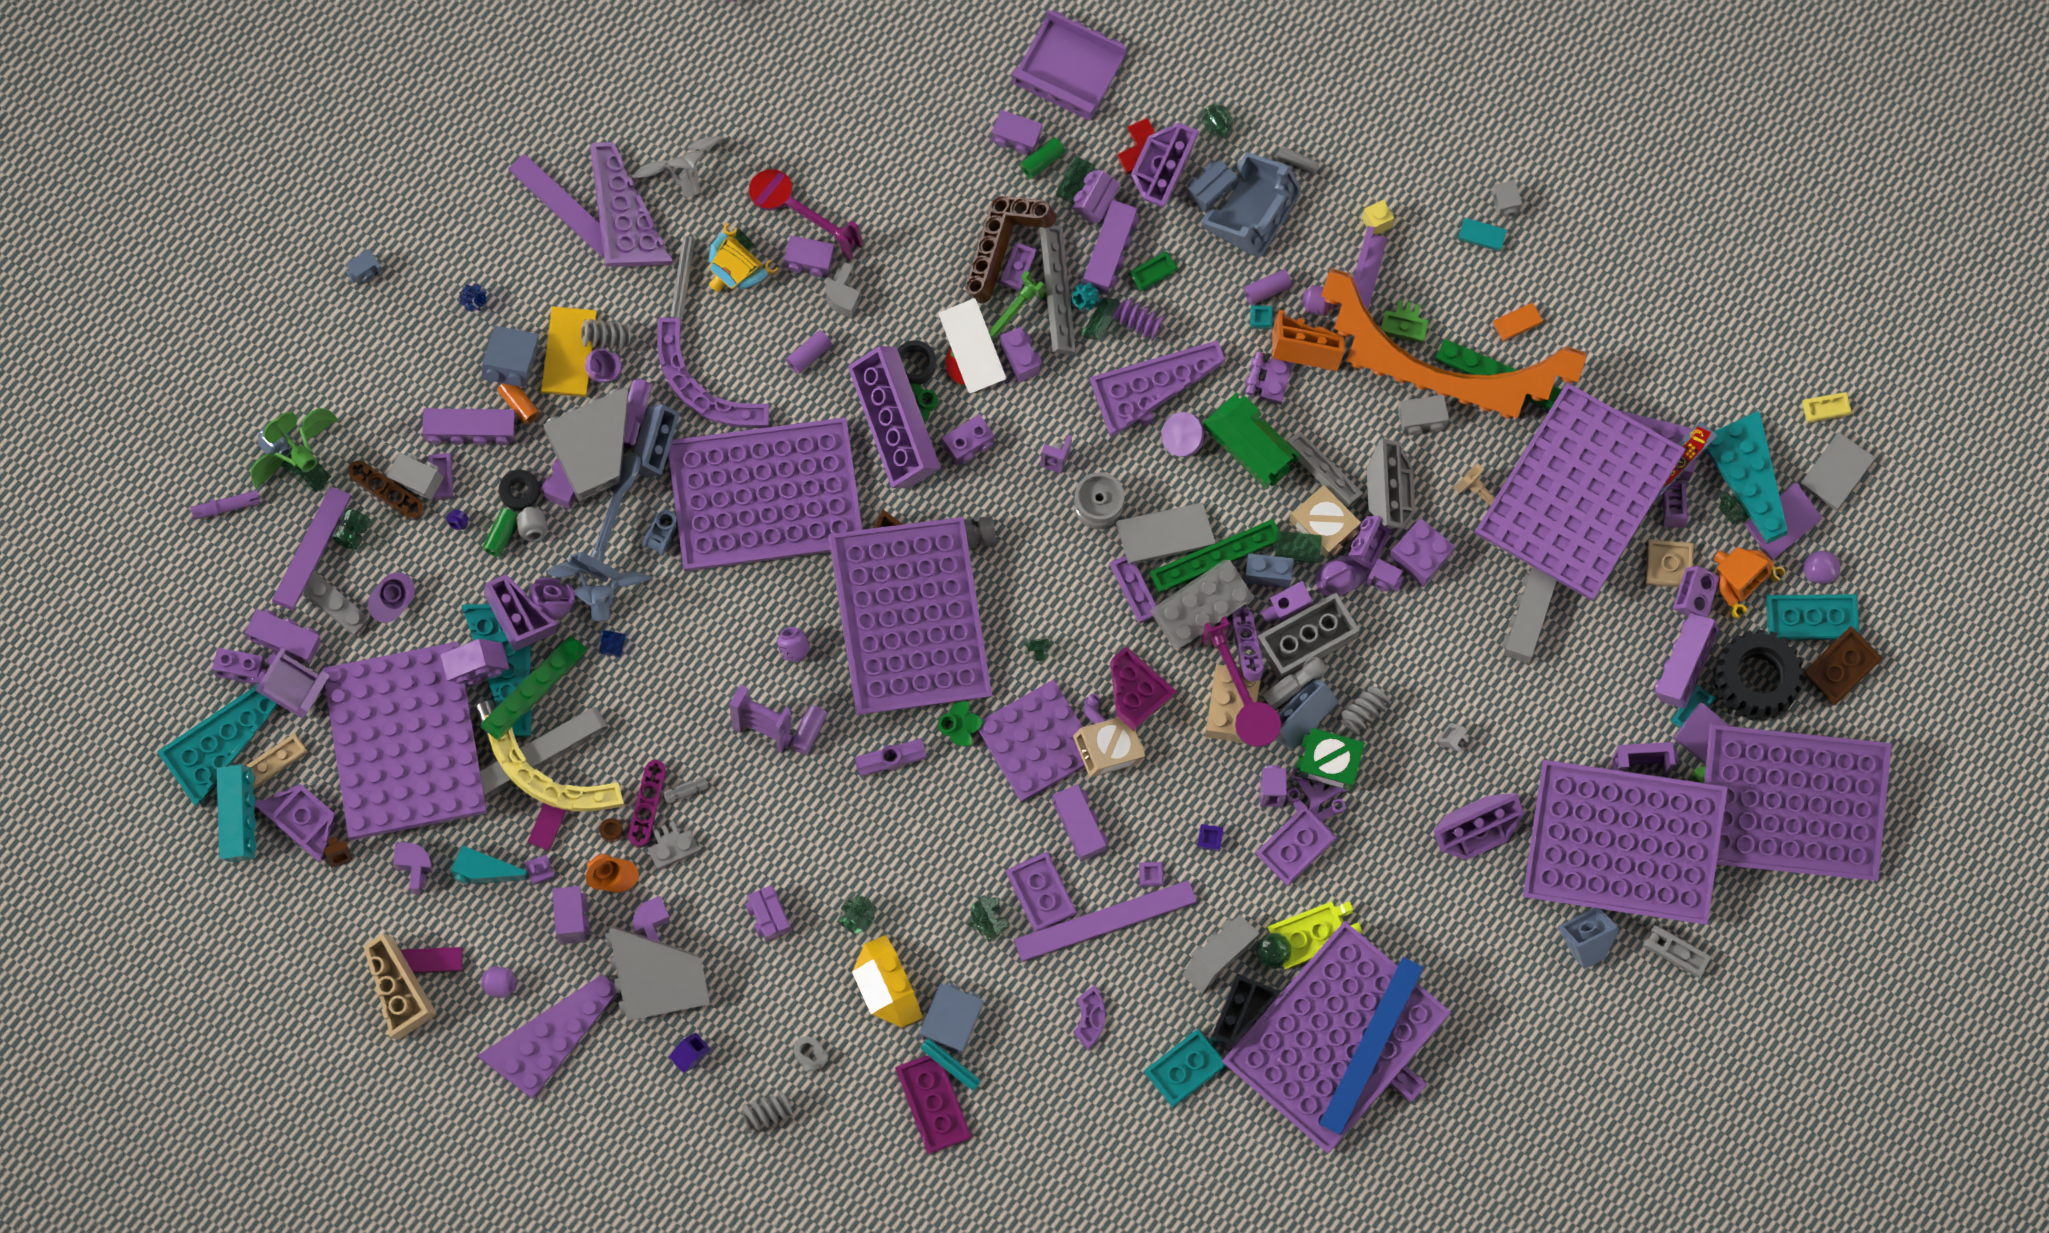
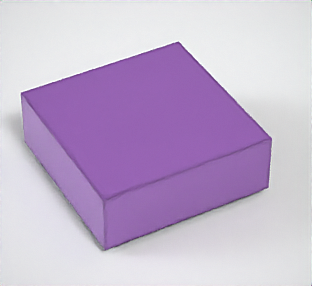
M1162 862L1139 863L1140 887L1163 886Z

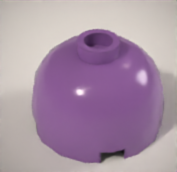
M538 578L535 580V584L530 585L528 598L533 603L538 604L551 620L565 617L574 603V589L569 584H566V586L559 584L560 580L556 578Z

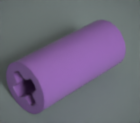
M1283 269L1244 286L1243 290L1249 304L1253 305L1292 288V282L1286 270Z
M819 330L786 358V362L795 373L800 374L832 346V342L824 332Z
M810 704L789 746L795 751L807 755L828 713L822 708Z

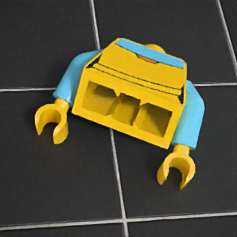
M730 223L724 225L723 233L719 234L710 247L709 261L711 264L709 269L716 276L709 285L716 292H720L725 285L731 289L736 287L744 289L755 286L768 275H773L778 270V267L774 270L768 268V265L773 260H768L764 265L734 238L737 228L733 232L727 231Z

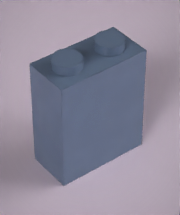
M494 326L482 363V379L526 388L538 351L539 334Z
M947 982L946 985L940 983L919 1032V1039L925 1041L929 1038L941 1048L962 1056L982 1010L984 1000L980 999L981 996L974 992L968 991V993L960 991L959 987Z

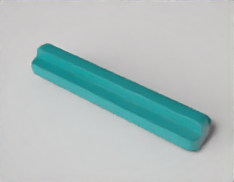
M926 1039L921 1045L922 1051L970 1090L976 1089L980 1084V1079L931 1039Z

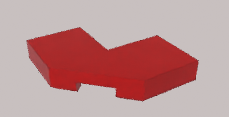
M1148 118L1127 126V130L1136 146L1117 153V158L1126 175L1132 173L1148 137L1155 133Z

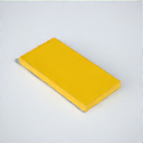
M552 306L541 388L542 393L587 398L589 375L585 370L586 357L593 348L591 347V341H588L587 346L583 347L581 331L585 319L587 322L590 319L596 321L597 310Z

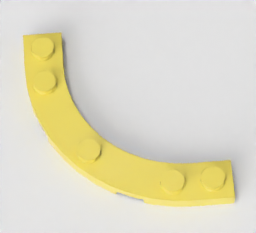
M512 728L499 741L488 733L493 752L504 772L519 788L535 799L556 808L580 812L600 811L623 806L624 803L618 782L590 787L557 784L553 782V779L545 776L537 769L534 770L527 763L516 742Z

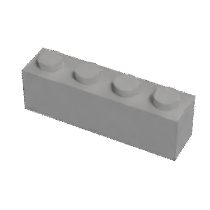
M1532 567L1530 573H1525L1522 585L1526 587L1523 594H1518L1515 606L1519 608L1517 614L1512 613L1508 624L1509 627H1512L1510 635L1505 634L1501 646L1505 648L1504 656L1528 664L1533 656L1557 582Z

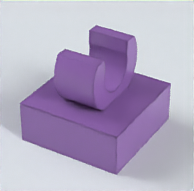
M547 854L525 862L532 885L555 878Z

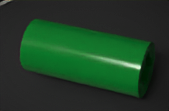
M1052 137L1019 164L1020 168L1032 180L1066 153L1065 147L1056 137Z
M501 508L482 546L483 551L495 557L501 556L517 524V513L507 508Z

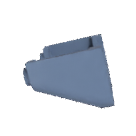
M1246 152L1237 164V171L1241 180L1220 212L1215 209L1210 210L1205 214L1201 223L1207 231L1252 256L1260 257L1264 254L1297 202L1301 193V186L1289 166Z

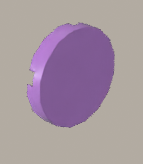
M1177 412L1164 423L1162 429V442L1165 449L1179 457H1190L1197 453L1204 443V425L1196 415L1191 413Z

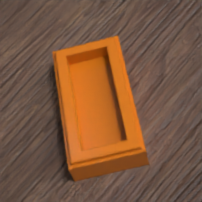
M1533 302L1493 320V325L1503 342L1543 323Z

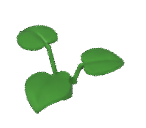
M318 408L310 412L302 421L303 427L299 429L305 447L301 445L296 446L286 434L295 427L298 421L297 416L293 412L283 413L277 419L268 423L263 432L266 441L275 443L283 436L293 448L291 451L292 456L289 458L277 452L274 456L268 453L259 458L253 464L250 471L254 487L258 489L282 465L284 460L291 463L294 467L298 466L303 472L312 470L317 464V459L312 455L313 451L310 449L307 439L316 436L329 425L338 422L337 417L325 408Z

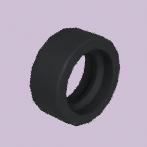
M918 340L906 341L900 345L897 350L901 361L906 353L912 351L923 353L928 360V366L921 374L914 375L906 372L909 383L921 385L929 381L936 368V357L932 348L925 342Z

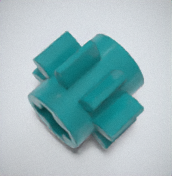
M1081 282L1076 285L1075 290L1071 291L1072 301L1075 306L1079 307V310L1084 308L1090 310L1095 307L1094 303L1100 300L1098 298V289L1091 282L1086 285Z

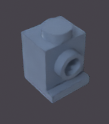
M369 249L346 263L348 268L346 274L353 284L357 282L359 285L362 282H368L376 273L379 276L383 274L381 265Z

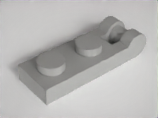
M1654 925L1650 931L1651 936L1645 940L1643 947L1700 978L1711 956ZM1659 939L1666 941L1663 947L1657 944Z

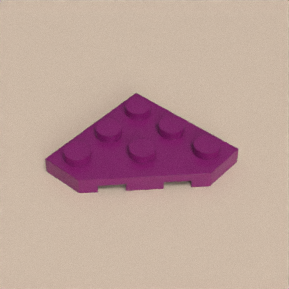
M1127 646L1116 654L1110 662L1116 714L1133 731L1174 697L1177 692Z

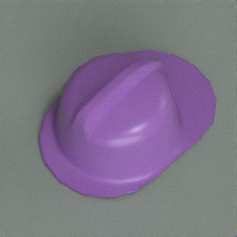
M1347 554L1329 561L1320 567L1316 573L1315 583L1317 589L1322 594L1329 597L1337 593L1338 596H1341L1362 585L1367 578L1368 570Z
M399 572L391 573L383 578L368 599L369 613L375 620L388 623L399 617L414 597L415 587L411 578Z

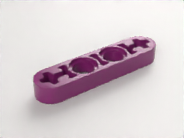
M659 760L649 761L644 770L629 830V841L636 848H643L650 841L666 776V768ZM658 766L661 773L656 774V783L646 782V780H652V772L649 770ZM646 788H654L657 791L656 796L652 799L646 798L643 794ZM643 809L651 812V817L646 821L638 817V813ZM639 825L649 826L648 828L643 827L642 833L645 839L642 838L640 842H637L636 837L633 835H638Z

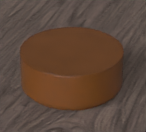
M614 818L604 820L599 828L600 835L606 842H616L623 834L621 823Z

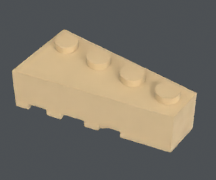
M382 933L364 945L370 971L376 983V992L382 1004V1013L388 1025L389 1037L400 1040L436 1016L437 1013L392 936Z

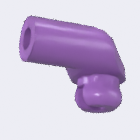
M1090 694L1085 700V716L1094 724L1107 721L1099 713L1100 697L1097 694Z

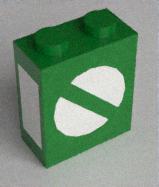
M1311 728L1310 735L1305 734L1302 747L1306 748L1304 756L1299 755L1296 768L1300 769L1298 777L1352 791L1365 742Z

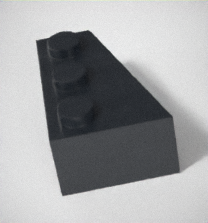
M1237 973L1211 1036L1210 1043L1231 1051L1277 999L1281 991Z

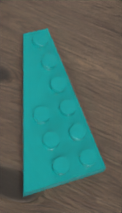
M1756 411L1713 431L1717 438L1705 451L1765 542L1769 544L1786 536L1788 530L1760 411Z
M489 604L461 605L474 641L483 639L503 643L509 669L501 672L502 675L497 678H487L498 707L531 674V644L514 651ZM531 709L512 727L515 738H531Z
M258 684L157 751L195 808L199 806L217 783V768L230 766L279 705L257 692L255 689Z

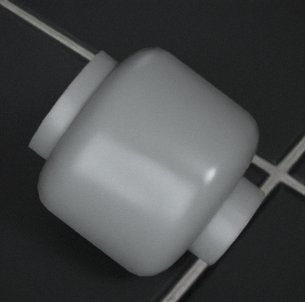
M527 507L518 514L516 520L521 538L529 542L541 540L548 530L544 512L538 508Z

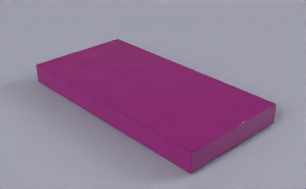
M928 1055L895 1067L927 1155L972 1139L945 1068Z

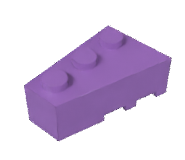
M507 575L485 583L484 595L514 651L556 633L558 623L553 619L551 620L542 611V608L538 604L533 603L526 596L527 594Z

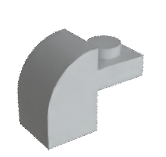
M845 262L842 269H837L834 280L827 278L826 299L829 306L835 312L852 319L861 300L860 291L848 287L853 275V265Z

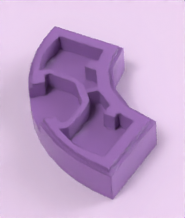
M1095 985L1076 999L1081 1009V1020L1073 1033L1087 1050L1093 1047L1099 1039L1105 1021L1104 1002Z

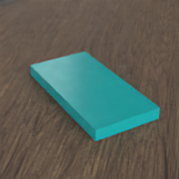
M1857 594L1766 595L1765 597L1768 635L1772 631L1777 633V638L1782 640L1785 637L1789 641L1837 640L1850 626L1860 634Z

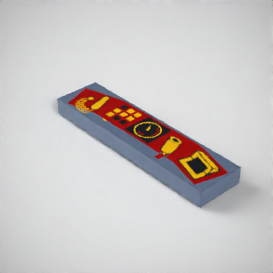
M1701 421L1678 444L1685 448V452L1655 499L1656 501L1717 438V435Z

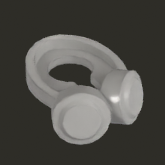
M801 1037L795 1042L794 1055L803 1066V1071H816L819 1069V1066H823L829 1057V1052L823 1050L821 1044L812 1037ZM809 1043L814 1047L813 1054L817 1058L816 1062H812L809 1056L801 1054L800 1048L803 1044Z

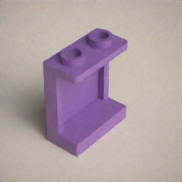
M281 647L278 653L273 651L267 663L270 666L267 671L262 669L256 681L259 684L255 690L303 719L330 675L324 671H321L318 675L284 654L286 649Z
M1673 742L1618 745L1612 755L1613 770L1627 772L1629 765L1661 763L1664 776H1669L1675 767V763H1678V751L1673 748Z

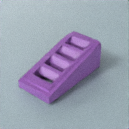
M1676 480L1663 493L1664 527L1684 528L1687 525L1688 519L1686 480ZM1668 490H1681V492H1668Z

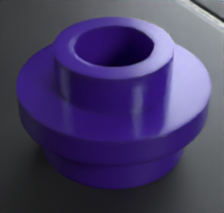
M455 509L446 516L451 528L455 530L467 528L469 518L464 512Z

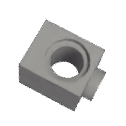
M1515 180L1494 184L1491 194L1498 217L1517 215L1520 212L1522 202Z

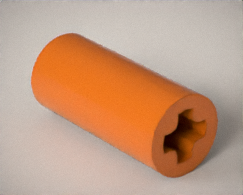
M504 383L499 385L497 388L498 393L509 407L515 410V414L524 425L530 424L540 415L539 410L520 386Z

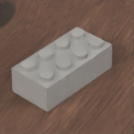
M1223 560L1149 611L1172 647L1181 648L1202 634L1205 624L1209 623L1211 627L1221 621L1222 617L1229 616L1254 599L1232 562L1230 560Z
M1334 593L1258 635L1260 651L1278 680L1281 681L1287 675L1293 674L1300 669L1307 659L1311 657H1319L1321 659L1357 639L1360 630L1338 594Z

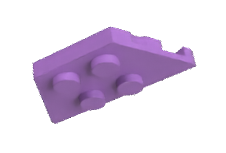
M302 784L291 787L288 791L273 794V797L265 800L255 801L254 806L317 862L320 863L325 852L324 848L327 846L336 816L334 812Z

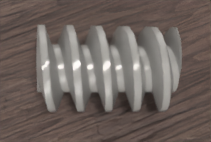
M585 319L581 331L583 347H586L588 341H591L592 348H595L597 342H599L600 348H604L605 344L608 343L609 350H612L614 344H617V350L621 351L623 345L628 347L630 343L631 328L628 323L622 325L616 322L613 325L611 321L604 323L602 320L596 322L594 319H590L588 322Z
M1368 687V692H1363L1361 698L1355 699V704H1350L1348 710H1343L1341 713L1345 725L1356 736L1360 735L1358 727L1363 730L1367 729L1365 721L1370 724L1373 723L1371 715L1376 718L1380 717L1378 709L1383 712L1386 711L1384 703L1392 705L1386 694L1377 687Z
M782 1091L778 1092V1099L773 1094H770L769 1102L762 1097L760 1106L755 1100L752 1101V1109L747 1104H743L742 1115L749 1134H751V1126H754L759 1131L761 1122L766 1127H769V1119L778 1124V1116H781L786 1121L788 1112L794 1118L789 1101Z

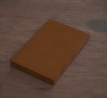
M1850 626L1804 671L1805 677L1835 706L1883 658Z

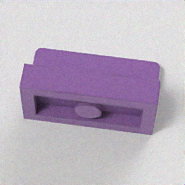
M1067 435L1062 450L1044 444L1041 452L1040 467L1062 474L1071 450L1072 436Z

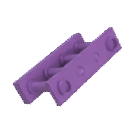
M740 684L729 704L732 729L741 733L743 727H750L776 740L777 751L781 753L784 747H789L793 739L791 735L792 717L790 716V708L785 707L783 713L779 714L750 700L749 688Z

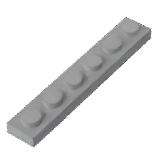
M1057 225L1049 228L1040 227L1052 350L1056 353L1071 355L1076 350L1063 227Z

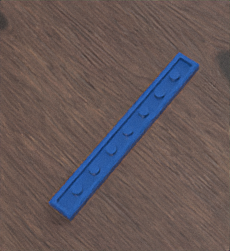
M1402 957L1319 1123L1320 1126L1341 1136L1424 969L1423 966Z

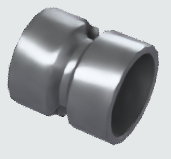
M992 515L979 517L978 521H975L973 518L964 519L968 548L977 547L979 543L983 546L996 544Z

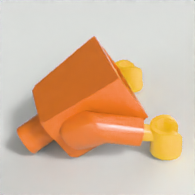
M1739 547L1730 555L1720 550L1714 557V561L1719 564L1717 573L1720 576L1718 581L1720 592L1727 604L1733 607L1732 616L1735 619H1740L1736 612L1737 608L1741 609L1744 615L1747 613V608L1744 605H1739L1738 601L1743 602L1768 576L1771 581L1779 582L1780 578L1776 576L1775 572H1778L1781 576L1785 575V569L1779 566L1775 567V563L1761 550H1744Z

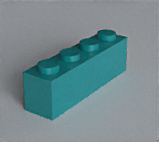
M242 764L217 768L219 859L227 862L255 859V851L257 849L255 841L256 820L254 818L255 796L253 794L255 776L253 768Z

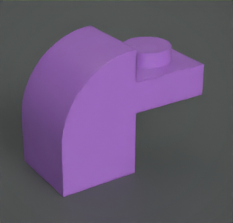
M396 842L394 868L395 870L411 871L409 886L411 894H421V888L426 886V874H423V872L432 873L430 858L427 852L417 844Z
M661 896L643 903L636 910L633 918V927L636 934L645 933L642 936L659 941L654 928L670 922Z

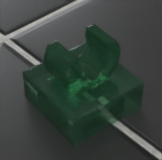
M1047 637L1024 642L1025 651H1033L1036 662L1045 660L1043 649L1050 647Z

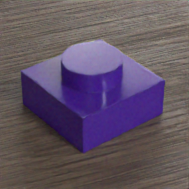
M1201 824L1197 848L1220 852L1224 827Z

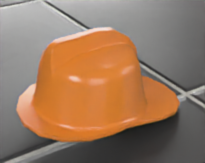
M599 854L591 861H587L588 869L585 879L587 884L593 889L624 892L630 890L638 881L639 872L637 866L628 860L614 858L608 854Z

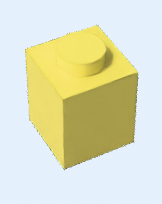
M1382 200L1365 208L1362 220L1366 227H1374L1373 234L1378 235L1392 228L1394 217L1385 201Z

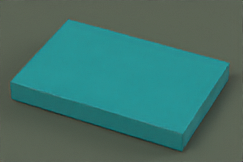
M1196 1029L1147 1067L1143 1073L1168 1104L1174 1108L1224 1069L1226 1065L1222 1062L1223 1058L1203 1033Z

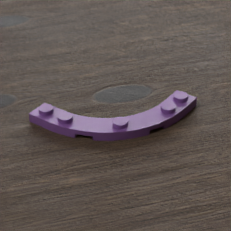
M658 318L657 344L660 365L669 386L685 405L700 416L722 425L742 428L769 427V404L736 403L719 397H713L707 393L690 376L684 364L680 349V318Z

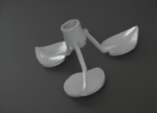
M710 136L696 140L688 146V150H692V152L673 158L669 162L667 160L650 162L639 168L631 178L634 180L635 178L648 177L666 170L675 179L676 184L681 186L684 197L694 196L701 192L697 180L699 178L697 162L704 156V153L700 150H706L721 140L724 141L725 137ZM671 167L684 169V172L679 174L680 178L677 177Z

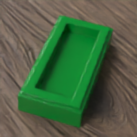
M1165 251L1129 271L1128 275L1138 291L1142 292L1178 272V267L1169 253Z

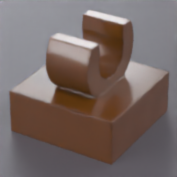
M336 836L328 839L330 846L324 848L331 868L353 860L346 840L338 842Z

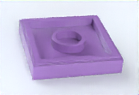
M1699 703L1673 739L1706 766L1710 724L1729 725L1703 703Z

